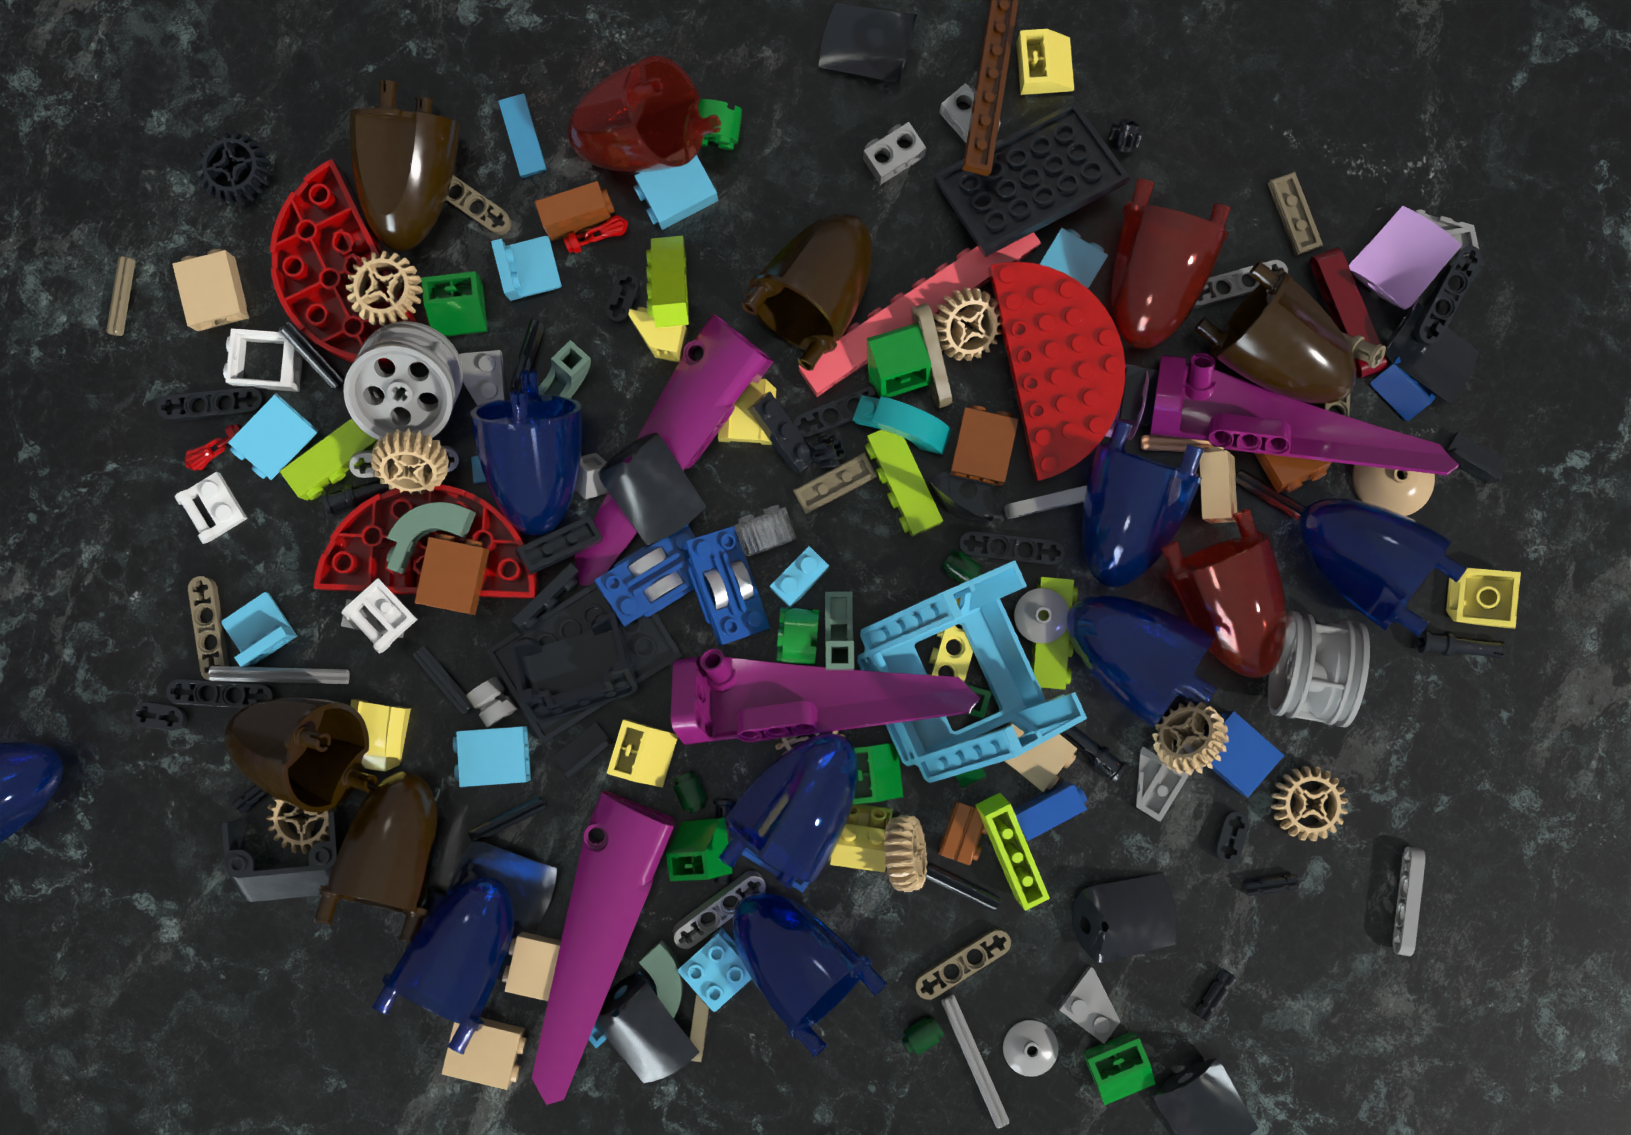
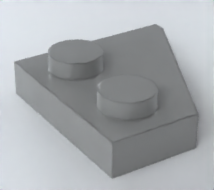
M1142 747L1139 759L1136 807L1161 822L1189 775L1184 771L1182 774H1179L1174 769H1168L1164 762H1161L1157 757L1158 755Z
M1089 965L1058 1009L1105 1044L1120 1023V1020L1095 970Z

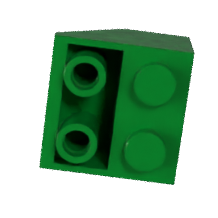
M476 271L421 277L424 307L430 327L439 331L445 337L488 332L483 283Z
M917 323L867 338L869 382L880 398L881 396L889 398L931 384V361Z
M893 742L843 748L849 805L880 802L903 797L899 754Z
M725 817L683 821L666 853L670 881L706 880L732 874Z
M1134 1031L1082 1052L1104 1106L1155 1085L1150 1062L1140 1038Z

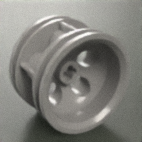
M402 321L390 323L379 328L365 341L347 372L344 382V400L349 414L365 433L377 440L380 437H384L387 432L394 434L397 429L401 432H406L408 428L413 433H417L420 430L424 436L431 434L433 438L444 428L449 420L462 388L463 366L460 356L453 344L443 334L425 324ZM378 359H390L395 365V372L392 374L383 372L379 367ZM414 362L425 364L429 374L424 377L413 376L410 371V364ZM373 386L383 391L385 396L383 399L377 394ZM425 392L432 393L437 397L438 402L435 404H424L420 401L419 395Z
M1289 611L1280 624L1273 647L1268 678V704L1271 714L1275 716H1282L1284 714L1287 718H1301L1323 722L1327 725L1335 723L1338 727H1348L1358 713L1367 683L1370 639L1366 625L1362 622L1351 623L1349 620L1344 619L1340 620L1337 624H1315L1312 614L1303 613L1300 615L1297 611Z

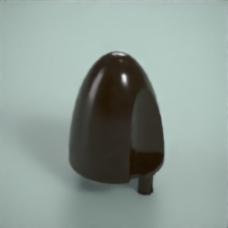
M379 80V105L375 108H358L350 111L352 170L360 205L375 236L390 249L407 251L425 239L442 211L456 163L460 123L446 117L433 115V99L422 97V99L421 97H415V112L399 110L396 108L398 83L386 80V82Z
M833 214L819 219L792 239L768 263L762 272L749 282L750 287L746 291V299L741 303L742 308L747 313L756 315L778 337L805 350L798 363L808 371L814 370L815 365L823 354L835 350L837 347L835 341H839L846 331L862 300L870 275L873 253L871 235L866 224L860 218L851 214Z
M1261 260L1252 267L1248 274L1260 284L1240 304L1222 330L1207 320L1206 317H1203L1194 327V332H1197L1211 343V354L1248 380L1284 397L1308 403H1333L1347 397L1355 386V360L1339 328L1324 309L1286 271L1278 270L1273 272Z
M279 697L262 700L238 711L230 719L225 729L224 741L226 750L238 770L263 791L294 807L309 812H324L342 803L355 788L372 793L374 788L367 785L375 787L378 785V778L375 775L363 773V756L369 751V735L366 724L359 712L347 704L311 697Z
M409 771L395 773L378 783L377 787H374V791L365 797L345 836L328 885H319L318 892L321 898L313 921L332 925L337 902L344 899L404 913L406 917L398 940L412 944L417 943L422 920L426 919L429 915V910L422 909L421 907L431 867L437 826V807L429 785L421 776Z

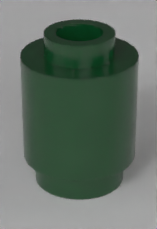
M955 549L952 550L941 565L946 570L945 573L960 584L983 574L979 571L982 567L979 563L962 551L957 552Z
M693 770L673 779L675 784L673 788L683 811L689 809L691 814L705 808L704 802L708 800L699 776H695Z
M932 1016L929 1019L925 1017L904 1030L903 1032L906 1037L901 1040L910 1054L915 1051L917 1056L938 1044L940 1042L939 1039L945 1035Z

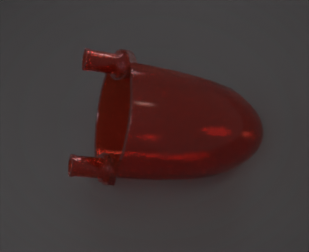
M650 56L610 74L584 95L569 119L568 140L572 149L580 158L597 167L619 172H652L675 168L689 163L698 153L703 137L708 134L718 133L721 130L719 128L721 121L717 115L703 118L699 114L698 104L700 98L689 76L679 65L665 57Z
M1141 178L1137 179L1132 201L1128 202L1122 211L1125 219L1114 264L1111 299L1115 322L1122 338L1132 347L1148 349L1168 339L1180 328L1191 313L1214 268L1222 244L1228 239L1229 232L1224 228L1231 207L1215 203L1210 220L1208 221L1177 210L1148 205L1155 183Z
M1244 509L1232 515L1238 526L1241 538L1237 537L1217 543L1184 558L1178 541L1162 546L1161 551H1163L1169 566L1163 574L1165 579L1169 580L1174 594L1189 622L1210 652L1232 671L1245 677L1261 678L1270 674L1281 659L1287 632L1286 603L1280 572L1270 544L1269 535L1257 530L1251 510Z

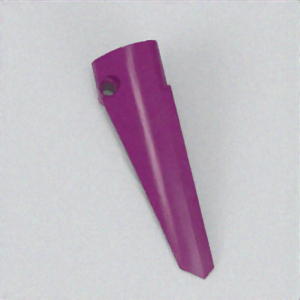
M713 314L696 338L685 346L683 357L637 439L651 433H658L669 447L682 470L690 468L729 419L735 409V402L751 382L758 383L774 361L729 324ZM702 347L704 351L703 357L696 361L694 352L697 348ZM632 456L627 457L624 463H629L632 460ZM609 492L593 520L603 537L602 542L574 556L576 568L579 570L578 579L580 585H591L595 579L607 573L637 534L636 529Z
M1194 354L1190 362H1186V357L1161 356L1151 434L1204 440L1209 441L1214 447H1224V449L1439 475H1448L1459 466L1438 443L1389 430L1302 401L1284 397L1214 369L1215 359L1209 354Z
M710 649L704 652L701 657L674 660L671 724L674 732L684 745L735 738L745 742H756L967 714L971 712L980 698L959 677L863 670H826V667L725 657L720 650Z
M601 791L584 832L583 845L532 1074V1080L546 1105L564 1100L648 896L654 880L653 876L676 822L674 818L608 791ZM593 828H600L603 830L605 837L601 840H596L591 836L590 831Z

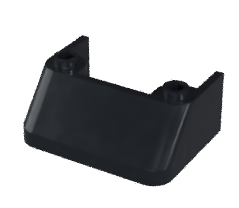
M347 809L328 813L330 841H322L313 845L309 851V866L255 871L254 858L249 851L245 850L243 819L222 823L225 869L241 897L249 902L319 896V885H328L338 853L348 832Z

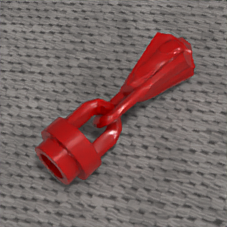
M615 215L607 222L589 229L585 233L576 235L572 231L567 233L568 236L563 239L568 252H575L576 254L582 252L581 246L607 237L623 235L627 231L628 223L621 215ZM599 231L601 235L594 237L593 233ZM585 237L586 240L579 242L578 239Z
M231 424L225 428L228 436L224 439L216 438L201 447L187 450L184 462L186 467L194 471L203 470L214 457L224 452L227 448V443L241 430L242 426L240 424L235 426ZM217 444L219 449L213 452L210 447Z

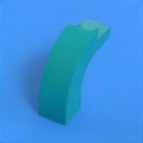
M861 395L853 417V421L857 424L897 434L911 441L920 450L944 455L952 432L948 425L935 416L906 403L882 396L878 399Z

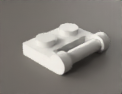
M218 472L175 495L176 501L179 505H183L200 533L198 537L203 544L212 541L247 519L225 480ZM197 496L200 497L216 524L214 527L209 528L192 499Z
M378 578L342 611V615L347 620L351 619L373 642V648L379 654L388 649L395 639L418 620ZM364 605L388 630L383 636L359 612Z

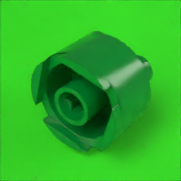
M698 99L696 105L693 100H690L685 136L692 140V145L707 147L708 142L717 143L720 149L733 150L734 144H737L739 140L742 108L735 105L734 110L728 109L727 102L718 100Z
M780 608V628L777 641L778 662L815 664L819 610Z

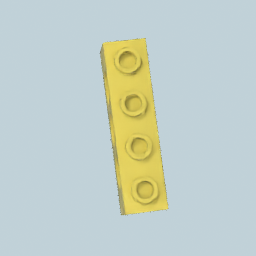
M960 598L955 599L958 606L960 604ZM953 626L937 633L936 637L941 639L938 648L933 647L929 663L933 664L931 673L927 675L938 676L939 669L945 665L952 669V677H959L964 682L973 650L964 630ZM951 639L958 641L960 644V652L957 655H951L946 650V644Z

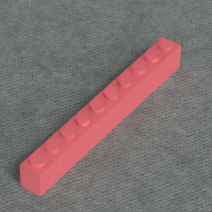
M1033 232L987 257L983 255L978 246L972 250L966 248L956 256L957 260L950 265L947 262L942 264L934 271V276L928 280L925 277L921 278L912 285L913 290L905 295L903 292L897 294L889 301L891 304L883 310L881 307L873 310L867 316V321L861 325L856 322L848 327L845 331L846 335L841 337L839 341H835L837 343L835 350L823 354L815 365L814 370L808 371L799 365L800 374L815 396H820L868 364L867 338L914 324L911 310L913 306L927 303L931 308L932 314H939L940 310L936 304L944 305L946 303L944 296L947 295L953 298V290L961 292L963 287H968L971 290L973 288H981L991 281L988 270L990 265L1004 262H1019L1038 249L1041 243Z

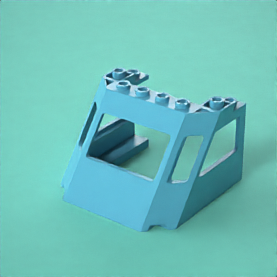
M1015 560L861 629L860 637L865 646L864 653L859 654L857 659L861 670L927 675L915 649V644L957 624L962 625L999 707L997 713L957 731L951 729L946 716L885 724L902 763L906 766L914 764L918 766L923 778L929 783L1018 757L1087 719L1075 692L1068 695L1063 694L1049 700L1045 699L1018 640V636L1003 607L1000 598L1027 587ZM960 598V604H959V606H958V604H957V602H956L955 599ZM1006 723H1012L1013 725H1015L1016 727H1018L1019 729H1021V730L1024 732L1023 735L1017 737L1016 732H1015L1013 726L1011 725V726H1008V727H1005V728H1002V729H999V730H996V731H993V732H990V733L981 735V734H983V733H985V732H988V731H990V730H992V729H994V728H997V727H999V726H1001V725H1003V724H1006Z

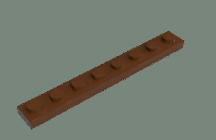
M990 0L962 167V170L987 177L992 171L1019 0Z

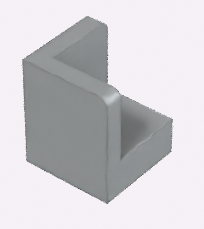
M597 453L574 458L572 465V488L584 499L607 494L608 491L603 486L598 475L600 469L607 462Z

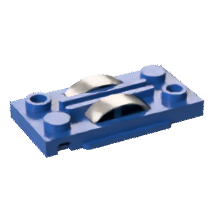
M688 524L669 537L642 547L617 562L612 570L594 580V583L611 610L615 612L623 628L643 615L650 617L694 590L688 572V567L690 566L688 558L690 556L688 550H685L682 544L687 540L696 538Z
M734 526L682 543L690 556L688 558L690 563L688 572L706 622L711 624L719 646L770 629L758 589Z

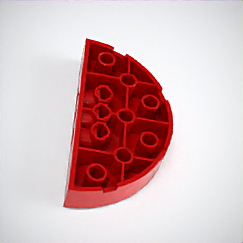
M330 159L310 172L303 179L304 182L294 193H290L276 219L271 238V276L279 301L293 323L316 344L333 355L353 363L369 336L383 326L380 325L379 321L373 325L369 322V318L363 320L359 317L360 312H355L352 309L354 303L347 299V296L352 292L346 289V285L352 284L353 281L348 278V274L356 275L357 271L353 268V265H358L359 267L364 265L361 257L371 261V253H376L380 258L382 250L342 168L333 159ZM386 269L379 271L378 273L381 276H388L392 273V271L390 269ZM371 278L366 284L365 291L371 286ZM379 281L380 284L383 286L381 290L390 298L389 294L387 293L388 288L381 281ZM401 289L398 291L397 294L398 300L401 298L403 294ZM385 301L379 304L374 303L370 307L385 309L391 307V305ZM408 310L405 313L408 318L406 321L416 322L413 314ZM400 316L397 317L398 322L404 321ZM378 359L380 368H395L394 363L390 359Z
M1004 262L992 264L988 270L994 297L998 303L996 306L1000 313L999 319L1001 321L1002 334L1034 479L1040 481L1062 473L1079 463L1096 448L1109 431L1119 410L1124 392L1125 359L1123 347L1116 326L1106 308L1087 287L1076 279L1051 267L1035 263Z
M440 485L435 486L433 491L425 490L423 494L414 491L412 495L409 491L400 493L399 489L394 488L383 494L373 496L350 512L332 533L325 552L321 554L315 574L314 589L363 592L378 578L392 593L417 594L428 538L437 539L438 534L455 537L454 542L465 544L466 539L482 542V548L489 550L479 597L534 599L540 593L538 572L528 575L516 555V548L527 544V541L516 525L502 511L472 493L456 487ZM446 502L476 512L466 538L447 531L431 532L422 537L415 546L404 574L387 569L389 564L387 562V555L390 549L397 544L396 541L387 538L395 523L410 510L428 503Z

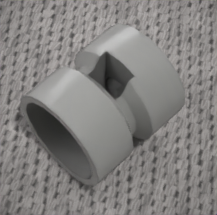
M497 676L480 684L466 695L474 709L481 710L479 717L487 728L502 721L518 709L510 696H504L505 688Z

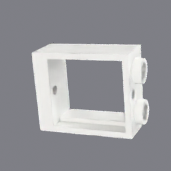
M231 329L230 336L226 341V349L229 352L228 363H225L223 369L226 383L240 388L251 387L267 390L300 391L303 357L280 332ZM247 341L284 344L280 381L243 378Z

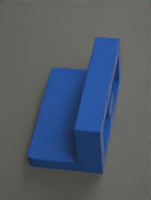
M1398 357L1394 363L1391 362L1387 369L1374 378L1370 384L1406 421H1409L1430 405L1437 394L1395 364L1401 362Z

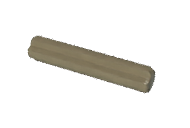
M120 256L118 258L106 329L108 334L114 336H122L124 333L135 268V260L130 257Z

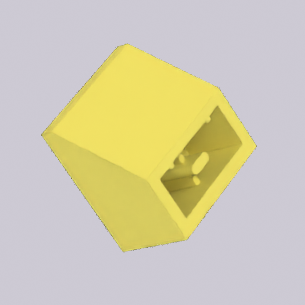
M1049 29L1021 30L1016 42L1020 95L1074 91L1070 37Z
M638 307L637 311L629 309L628 315L654 357L680 362L683 357L688 334L686 325L655 328L654 317L648 316L647 308Z
M624 719L607 774L634 782L663 787L678 736L676 733Z
M838 801L830 865L885 873L884 834L889 820L892 819L893 809L862 804L849 805L848 802Z

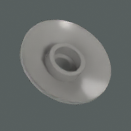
M1045 588L1033 589L1025 593L1017 602L1014 610L1015 625L1020 634L1029 641L1049 643L1058 639L1065 632L1069 623V609L1065 600L1055 591ZM1041 610H1045L1048 613V618L1045 621L1040 620L1038 617V613Z
M1023 1020L1016 1023L1008 1030L1003 1041V1054L1006 1062L1015 1072L1024 1076H1038L1047 1072L1053 1066L1058 1056V1042L1055 1034L1046 1024L1037 1020ZM1030 1046L1037 1047V1051L1033 1055L1027 1053V1049Z

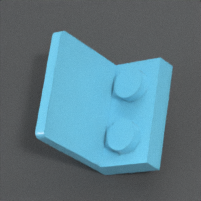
M548 236L506 246L502 239L491 241L503 291L510 301L561 288L562 285Z
M268 592L262 593L221 622L241 652L234 657L240 667L254 666L297 637Z
M721 927L713 934L711 940L678 969V973L713 1012H716L756 975L758 967Z

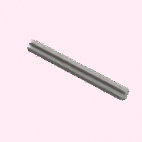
M211 666L208 672L210 681L348 684L350 680V672L347 669Z
M955 996L945 997L941 1000L947 1017L994 1124L997 1128H1002L1009 1124V1118Z

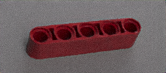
M1336 247L1312 256L1310 258L1312 273L1330 317L1339 330L1352 337L1361 335L1365 337V341L1372 344H1381L1342 250ZM1385 355L1376 368L1369 367L1367 362L1358 358L1354 359L1356 377L1358 378L1366 377L1387 368Z

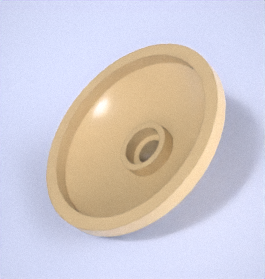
M1354 464L1352 481L1357 497L1367 509L1383 517L1399 518L1415 513L1426 504L1433 492L1435 474L1399 470L1404 474V478L1401 480L1397 477V469Z

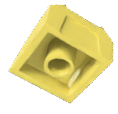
M761 379L758 383L751 382L735 402L733 413L718 432L719 442L736 441L773 445L748 411V408L767 392H771L776 399V388L767 379Z
M1459 567L1449 578L1447 613L1454 622L1515 629L1521 572Z
M351 699L350 706L357 710L364 719L369 735V751L363 756L362 760L364 768L386 772L399 766L402 759L411 708L369 703L365 700Z

